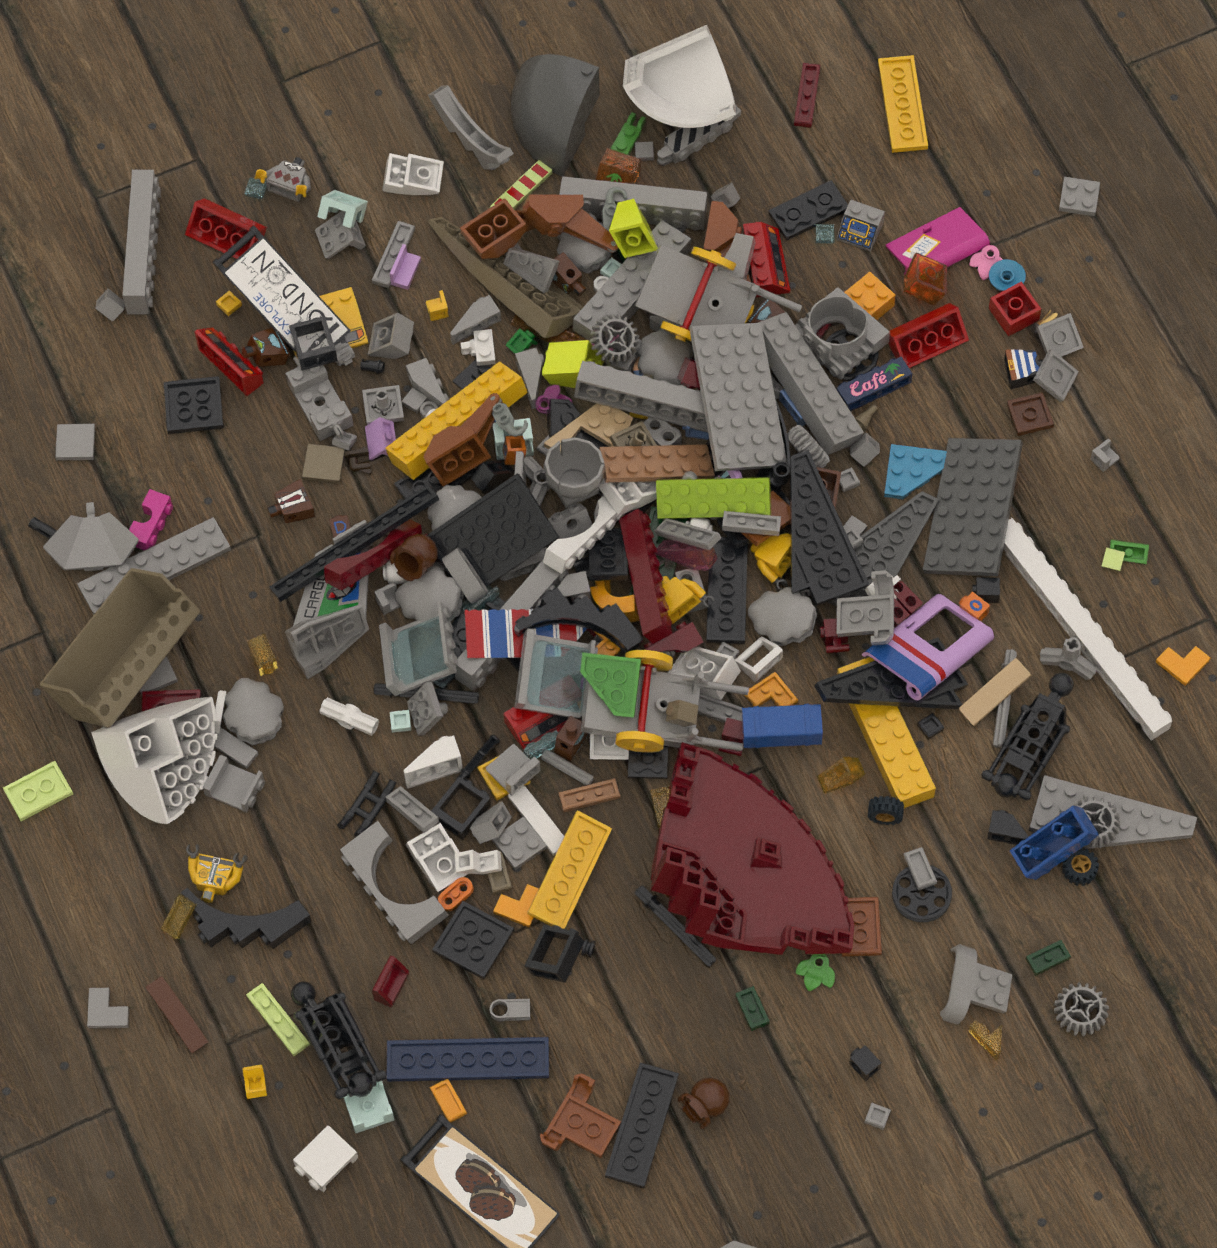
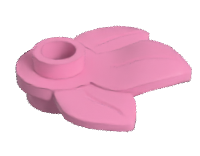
M988 245L982 249V252L975 253L971 257L969 266L978 267L980 278L985 280L989 277L992 265L1003 259L999 257L1000 253L997 247ZM992 251L994 255L990 257L987 255V252Z

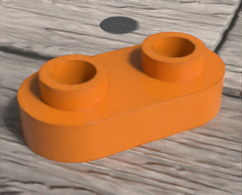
M466 877L458 878L439 895V903L446 911L455 910L462 901H465L473 893L474 887L472 882ZM466 886L467 890L462 892L461 888ZM451 899L452 903L447 905L446 901Z

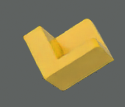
M443 290L439 291L440 298L426 301L431 321L449 317Z

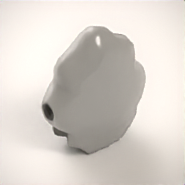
M588 213L591 217H593V218L598 222V220H597V218H596V216H595L594 214ZM565 232L557 236L560 241L557 247L558 254L560 255L564 252L580 271L587 274L603 267L612 254L607 250Z
M663 329L643 337L641 345L637 350L639 353L638 357H640L638 368L641 369L642 376H648L658 381L664 380L677 386L682 385L677 376L685 357L692 359L694 355L692 345L688 341L683 342L676 339V335Z
M445 485L436 492L439 501L428 508L427 513L429 520L432 521V531L482 497L475 491L464 490L460 485Z
M432 568L425 572L421 578L414 579L413 581L407 580L397 589L395 598L402 609V614L406 618L416 619V621H426L438 614L437 602L441 601L451 611V622L454 618L460 616L464 593L453 577H447L442 570ZM439 620L425 625L423 628H435L440 624Z
M786 587L779 592L766 591L748 608V616L753 622L754 630L760 635H767L770 641L778 646H785L793 641L801 643L807 637L812 636L817 617L816 608L812 605L809 597L802 596L800 592L792 594L791 587Z
M241 678L236 681L232 690L225 696L227 709L223 714V720L226 727L230 731L235 732L240 741L247 742L252 746L274 739L282 723L281 715L284 711V706L281 698L270 693L268 685L264 682H256L249 678Z

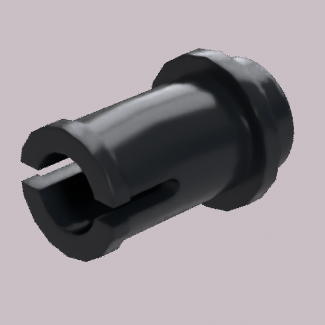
M362 359L360 369L361 371L365 370L380 374L384 372L385 362Z

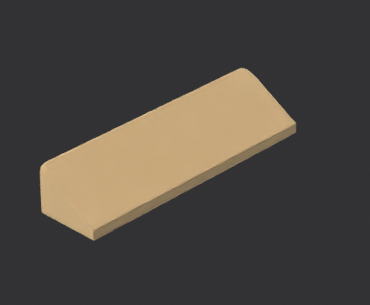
M1015 658L960 706V713L975 726L1032 675Z

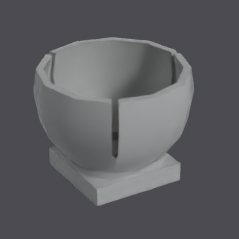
M576 437L563 439L561 443L558 441L548 451L543 466L549 487L557 493L565 508L598 494L599 485L605 472L601 451L590 441Z

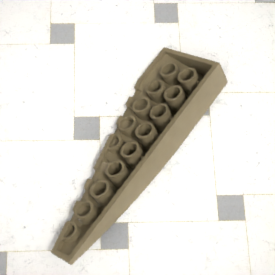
M443 217L429 219L428 223L469 272L497 299L524 320L529 327L535 329L540 336L544 338L557 336L573 325V318L580 312L583 306L560 288L555 290L552 287H549L548 292H541L503 264L506 258L504 254L499 258L482 259L461 234L458 226Z

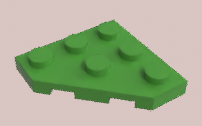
M582 652L580 672L614 716L635 718L642 659Z

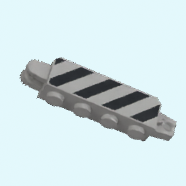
M735 105L736 115L731 120H722L703 127H681L665 137L664 147L657 153L658 165L664 166L672 161L675 164L683 161L693 152L699 151L707 143L716 140L721 134L729 132L733 127V121L741 115V110Z

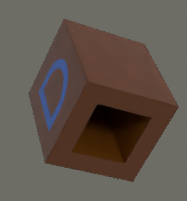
M337 515L329 519L333 538L351 528L347 515Z

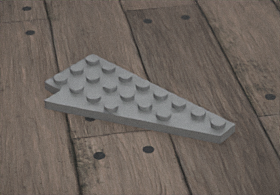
M1044 775L1029 831L1036 832L1063 811H1066L1074 804L1078 805L1079 800L1085 802V798L1088 797L1092 801L1094 796H1096L1097 801L1104 798L1105 804L1111 802L1110 808L1116 807V813L1120 815L1119 821L1121 825L1118 827L1120 829L1119 834H1115V840H1110L1108 846L1192 838L1197 817ZM1103 816L1102 820L1106 823L1105 826L1109 828L1108 819ZM1088 844L1086 847H1082V848H1083V849L1091 848V844Z

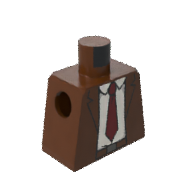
M301 479L274 494L276 504L267 507L271 518L281 514L285 523L315 517L314 508Z

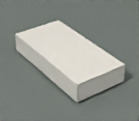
M218 691L215 707L217 721H214L215 733H220L226 691Z

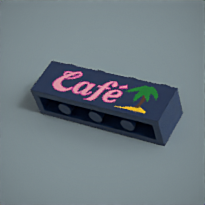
M902 357L893 358L880 367H874L866 374H859L853 380L841 383L836 390L851 412L910 384L913 373Z

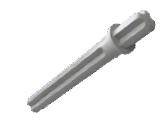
M1006 650L1004 663L1001 665L1002 669L1016 658L1017 652L1015 650ZM1011 694L997 708L993 746L995 748H1002V744L1005 741Z

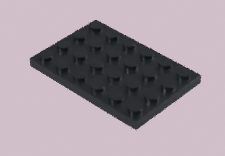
M518 473L427 535L435 542L438 559L450 577L452 575L443 563L442 558L456 548H460L486 587L560 538Z

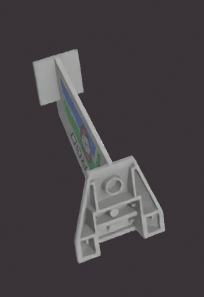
M363 520L343 533L338 534L333 538L334 545L366 525L367 522ZM373 543L370 544L369 546H367L366 548H364V549L361 550L360 552L356 553L355 555H358V554H361V553H363V552H366V551L370 550V546H372V545H374V544H373ZM331 544L323 550L319 551L315 554V557L324 552L325 550H327L328 548L332 547L333 545ZM325 574L305 586L293 627L286 630L285 634L292 654L307 679L324 670L369 630L366 620L368 575L342 591L325 583Z

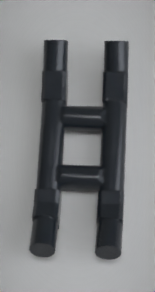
M373 770L364 788L337 826L340 829H344L356 814L364 819L354 833L355 837L360 835L372 825L386 803V796L393 792L397 782L390 779L386 788L378 797L371 793L380 773ZM365 799L375 803L370 813L360 808Z

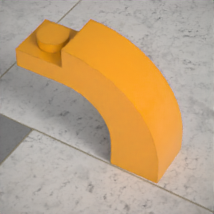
M610 580L595 581L596 586L590 587L591 595L600 610L607 605L612 606L616 603L630 622L640 621L635 595L624 597L612 596Z

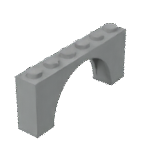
M377 821L340 849L343 853L341 858L347 866L352 865L355 869L352 873L357 880L364 881L366 885L363 888L369 896H375L377 900L374 903L380 911L385 910L387 912L386 919L392 927L394 925L398 927L399 931H397V934L400 938L412 944L448 917L449 914L435 896L416 904H398L381 894L376 881V868L382 852L393 840Z

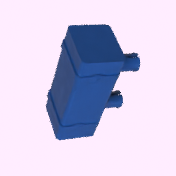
M821 704L742 708L743 748L821 745L823 737Z
M1073 805L1028 838L1019 842L1010 852L1025 877L1037 880L1042 875L1050 872L1059 863L1068 859L1076 851L1090 844L1099 834L1084 809Z

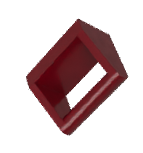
M389 956L372 989L374 1000L391 1008L410 974L409 970L394 956Z

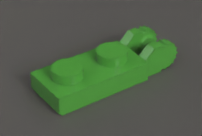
M632 112L627 123L623 125L613 143L610 154L627 160L635 142H637L641 135L646 117L642 116L638 121L637 127L632 124L635 121L636 113Z

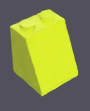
M630 199L618 202L609 232L624 258L657 251L658 247L651 229L636 201Z
M589 340L549 343L548 350L546 351L542 375L549 384L575 388L582 361H592L603 366L602 356H596L598 351L592 350L593 345L589 343Z

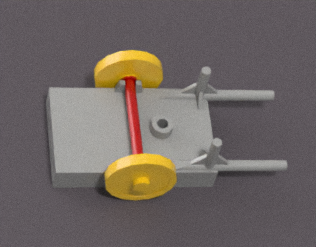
M663 245L659 246L635 304L637 308L680 325L679 327L662 321L660 328L676 335L675 338L683 342L686 340L692 342L689 329L691 326L744 324L756 294L797 312H800L802 308L800 304L759 288L760 286L717 268L719 266L734 271L737 265L721 257L722 254L714 250L709 252L694 246L691 254L707 261L705 263ZM713 300L718 301L717 307L712 305Z
M650 650L629 651L625 653V657L642 659L635 718L614 716L590 683L586 681L581 732L615 737V744L618 747L636 752H658L663 750L664 746L679 748L681 742L690 745L700 744L742 751L743 749L742 743L697 736L699 731L696 728V724L683 727L666 722V709L668 702L676 700L698 705L700 687L748 695V687L703 680L705 676L703 672H699L695 677L665 673L664 671L672 669L673 658L671 656ZM660 703H663L665 708L661 707Z

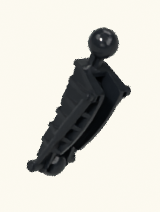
M1057 673L1053 675L1049 681L1051 692L1048 697L1039 693L1030 706L1022 705L1020 709L1021 714L1003 742L1002 749L990 769L982 772V778L988 782L991 781V786L994 787L996 793L1001 797L1007 798L1012 796L1016 798L1019 795L1025 801L1030 800L1032 786L1042 769L1047 766L1064 735L1070 732V726L1066 725V707L1059 703L1061 697L1069 695L1074 687L1073 680L1068 674ZM1040 715H1046L1049 719L1045 722H1041L1040 720H1038V717ZM1035 731L1039 734V737L1033 739L1029 737V733ZM1024 740V741H1026L1027 743L1025 744V746H1024V748H1023V750H1022V749H1020L1019 747H1020L1022 741ZM1030 745L1038 747L1034 755L1027 752ZM1005 751H1007V755L1005 757H1002ZM1000 762L1001 766L998 769L996 775H994L993 772L997 767L998 763ZM1009 763L1024 771L1019 782L1014 775L1003 773ZM1034 767H1038L1036 772L1033 774L1032 770L1034 769ZM1030 778L1031 780L1026 789H1021L1026 779Z
M302 981L295 984L291 990V998L296 1005L303 1008L294 1012V1018L300 1021L319 1060L323 1062L337 1089L334 1091L335 1097L339 1100L346 1097L347 1094L349 1097L357 1096L361 1098L367 1096L373 1087L377 1085L376 1082L386 1079L387 1075L385 1071L378 1069L365 1044V1039L345 1003V994L342 992L335 993L326 997L323 1003L317 1005L314 1000L316 998V991L311 983ZM347 1047V1052L342 1053L340 1049ZM368 1061H369V1063H370V1065H371L373 1071L375 1072V1073H373V1074H372L371 1070L369 1069V1067L367 1066V1062H368Z

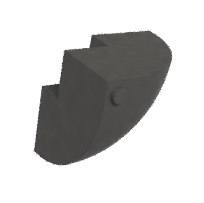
M545 54L526 60L517 74L511 97V115L514 130L518 135L521 145L524 149H527L532 155L531 157L534 160H540L551 168L553 173L561 177L564 176L585 137V122L600 96L599 67L567 56Z

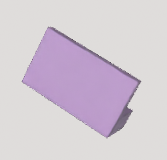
M402 244L391 269L390 281L391 285L408 290L421 262V257L407 253L405 244Z
M379 417L365 426L369 460H374L381 454L388 456L385 448L396 440L394 422Z

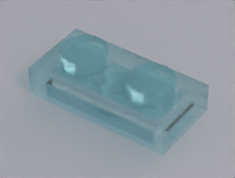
M557 730L544 734L537 742L529 743L523 750L524 754L531 760L533 757H540L546 749H553L558 735Z

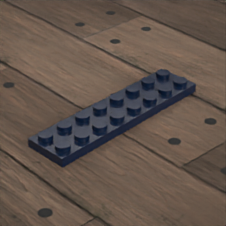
M549 1037L387 1040V1082L441 1081L445 1079L549 1078Z

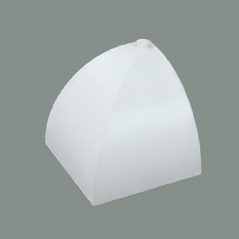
M707 25L625 60L623 87L627 95L640 110L657 121L676 127L695 128L708 126L722 120L728 121L736 115L735 100L730 82Z

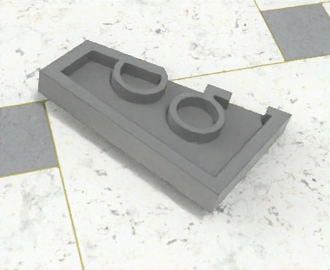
M512 247L509 248L503 264L545 293L549 290L560 261Z

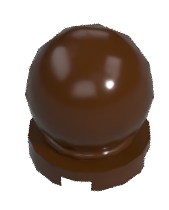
M416 534L404 540L402 545L392 551L390 563L391 565L394 563L398 570L396 573L403 579L408 581L419 579L425 574L427 569L434 565L438 557L436 544L427 535Z
M710 1077L697 1081L691 1089V1094L683 1093L677 1100L678 1102L682 1101L684 1106L681 1109L693 1124L698 1122L701 1124L699 1126L700 1129H705L711 1123L709 1117H717L728 1108L730 1095L723 1082Z

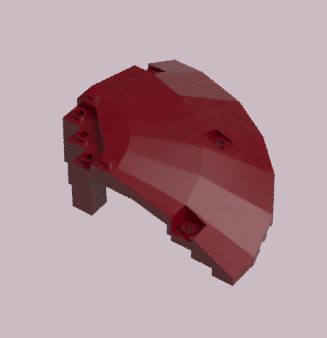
M681 742L669 786V800L663 810L650 880H652V891L670 896L668 911L686 916L685 933L702 937V943L734 950L782 955L786 947L789 946L803 950L805 954L850 953L853 947L854 921L852 913L848 910L847 904L849 901L843 890L845 885L840 874H836L834 871L832 860H828L825 854L827 851L820 839L816 840L810 833V827L803 819H798L793 813L794 808L784 799L780 801L773 795L774 791L772 789L768 791L761 785L762 781L754 774L750 773L748 775L740 771L739 766L733 764V766L722 761L723 757L710 750Z

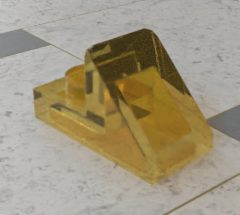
M975 1020L970 1024L969 1032L996 1061L999 1059L1001 1051L1002 1025L989 1034L988 1028L983 1023L980 1024Z

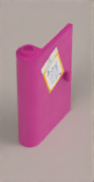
M958 207L886 244V248L905 267L904 276L907 282L916 284L922 281L917 270L922 273V270L925 268L926 273L930 268V264L923 258L937 264L931 267L930 273L926 276L929 277L981 251L985 246L990 245L986 233L961 207Z

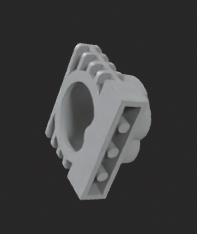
M838 287L825 298L818 301L812 307L811 312H808L804 319L800 318L795 325L820 365H824L834 377L837 376L840 380L844 378V374L850 373L854 366L857 367L862 360H866L870 353L874 355L889 343L890 331ZM838 322L845 326L847 333L856 335L857 338L848 343L833 344L820 339L816 333L824 325Z

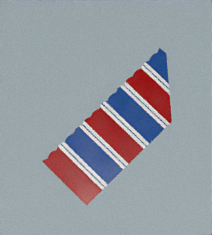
M484 609L480 611L465 610L467 658H521L524 634L519 637L514 632L515 622L522 616H529L533 609H510L508 611L505 609L499 611L495 609L489 611ZM557 624L533 630H535V635L576 642L587 628L576 625ZM546 645L544 657H563L570 648Z

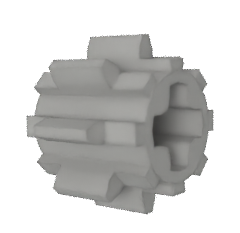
M340 342L335 345L338 360L336 363L338 366H347L353 362L352 358L355 357V353L348 343L341 344Z

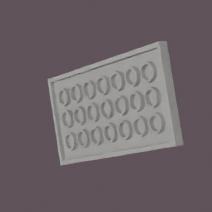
M761 323L691 326L689 329L715 471L774 468V465L778 462L787 463Z

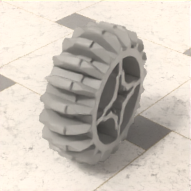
M610 314L609 318L605 315L602 317V320L598 319L596 321L597 325L594 324L592 326L594 331L590 332V336L593 338L590 339L589 343L595 344L592 350L597 349L596 356L601 354L602 361L608 358V363L611 364L614 360L616 364H619L620 360L626 362L627 358L633 357L632 353L637 351L636 347L639 345V342L636 339L639 338V335L634 334L637 328L632 329L633 322L628 324L626 322L627 317L621 320L620 314L616 318L614 314ZM609 326H616L620 328V330H614L612 327ZM602 332L604 333L603 335L606 338L605 344H603L602 342ZM619 334L616 341L609 343L614 336L616 337ZM624 334H626L627 337V346L625 345L626 342L623 339ZM613 347V348H615L617 351L620 350V352H613V351L609 350L608 348Z
M796 425L787 433L788 440L796 451L801 453L809 450L816 467L824 468L830 460L815 439L801 425Z
M1094 796L1092 801L1086 797L1085 802L1079 800L1078 805L1074 804V806L1084 809L1090 821H1095L1093 825L1099 836L1090 842L1092 849L1095 848V844L1102 848L1103 843L1108 846L1110 840H1115V834H1119L1120 829L1118 827H1120L1121 822L1119 821L1120 815L1116 813V807L1110 808L1111 802L1105 804L1104 798L1097 801L1096 796ZM1103 816L1108 819L1109 828L1105 826L1106 823L1102 820Z
M1079 982L1075 988L1073 984H1070L1069 989L1063 988V994L1059 993L1057 995L1058 1000H1055L1054 1003L1056 1006L1054 1013L1058 1014L1056 1021H1061V1027L1067 1026V1033L1072 1029L1075 1036L1078 1034V1031L1081 1032L1082 1036L1086 1035V1031L1092 1035L1094 1030H1100V1025H1105V1019L1108 1018L1106 1011H1108L1109 1006L1105 1005L1107 999L1101 998L1102 991L1095 992L1096 986L1089 989L1088 983L1085 984V987H1082ZM1073 998L1074 1006L1066 1011V1002ZM1094 1008H1097V1016L1090 1021L1089 1013ZM1073 1018H1077L1081 1022L1075 1021Z

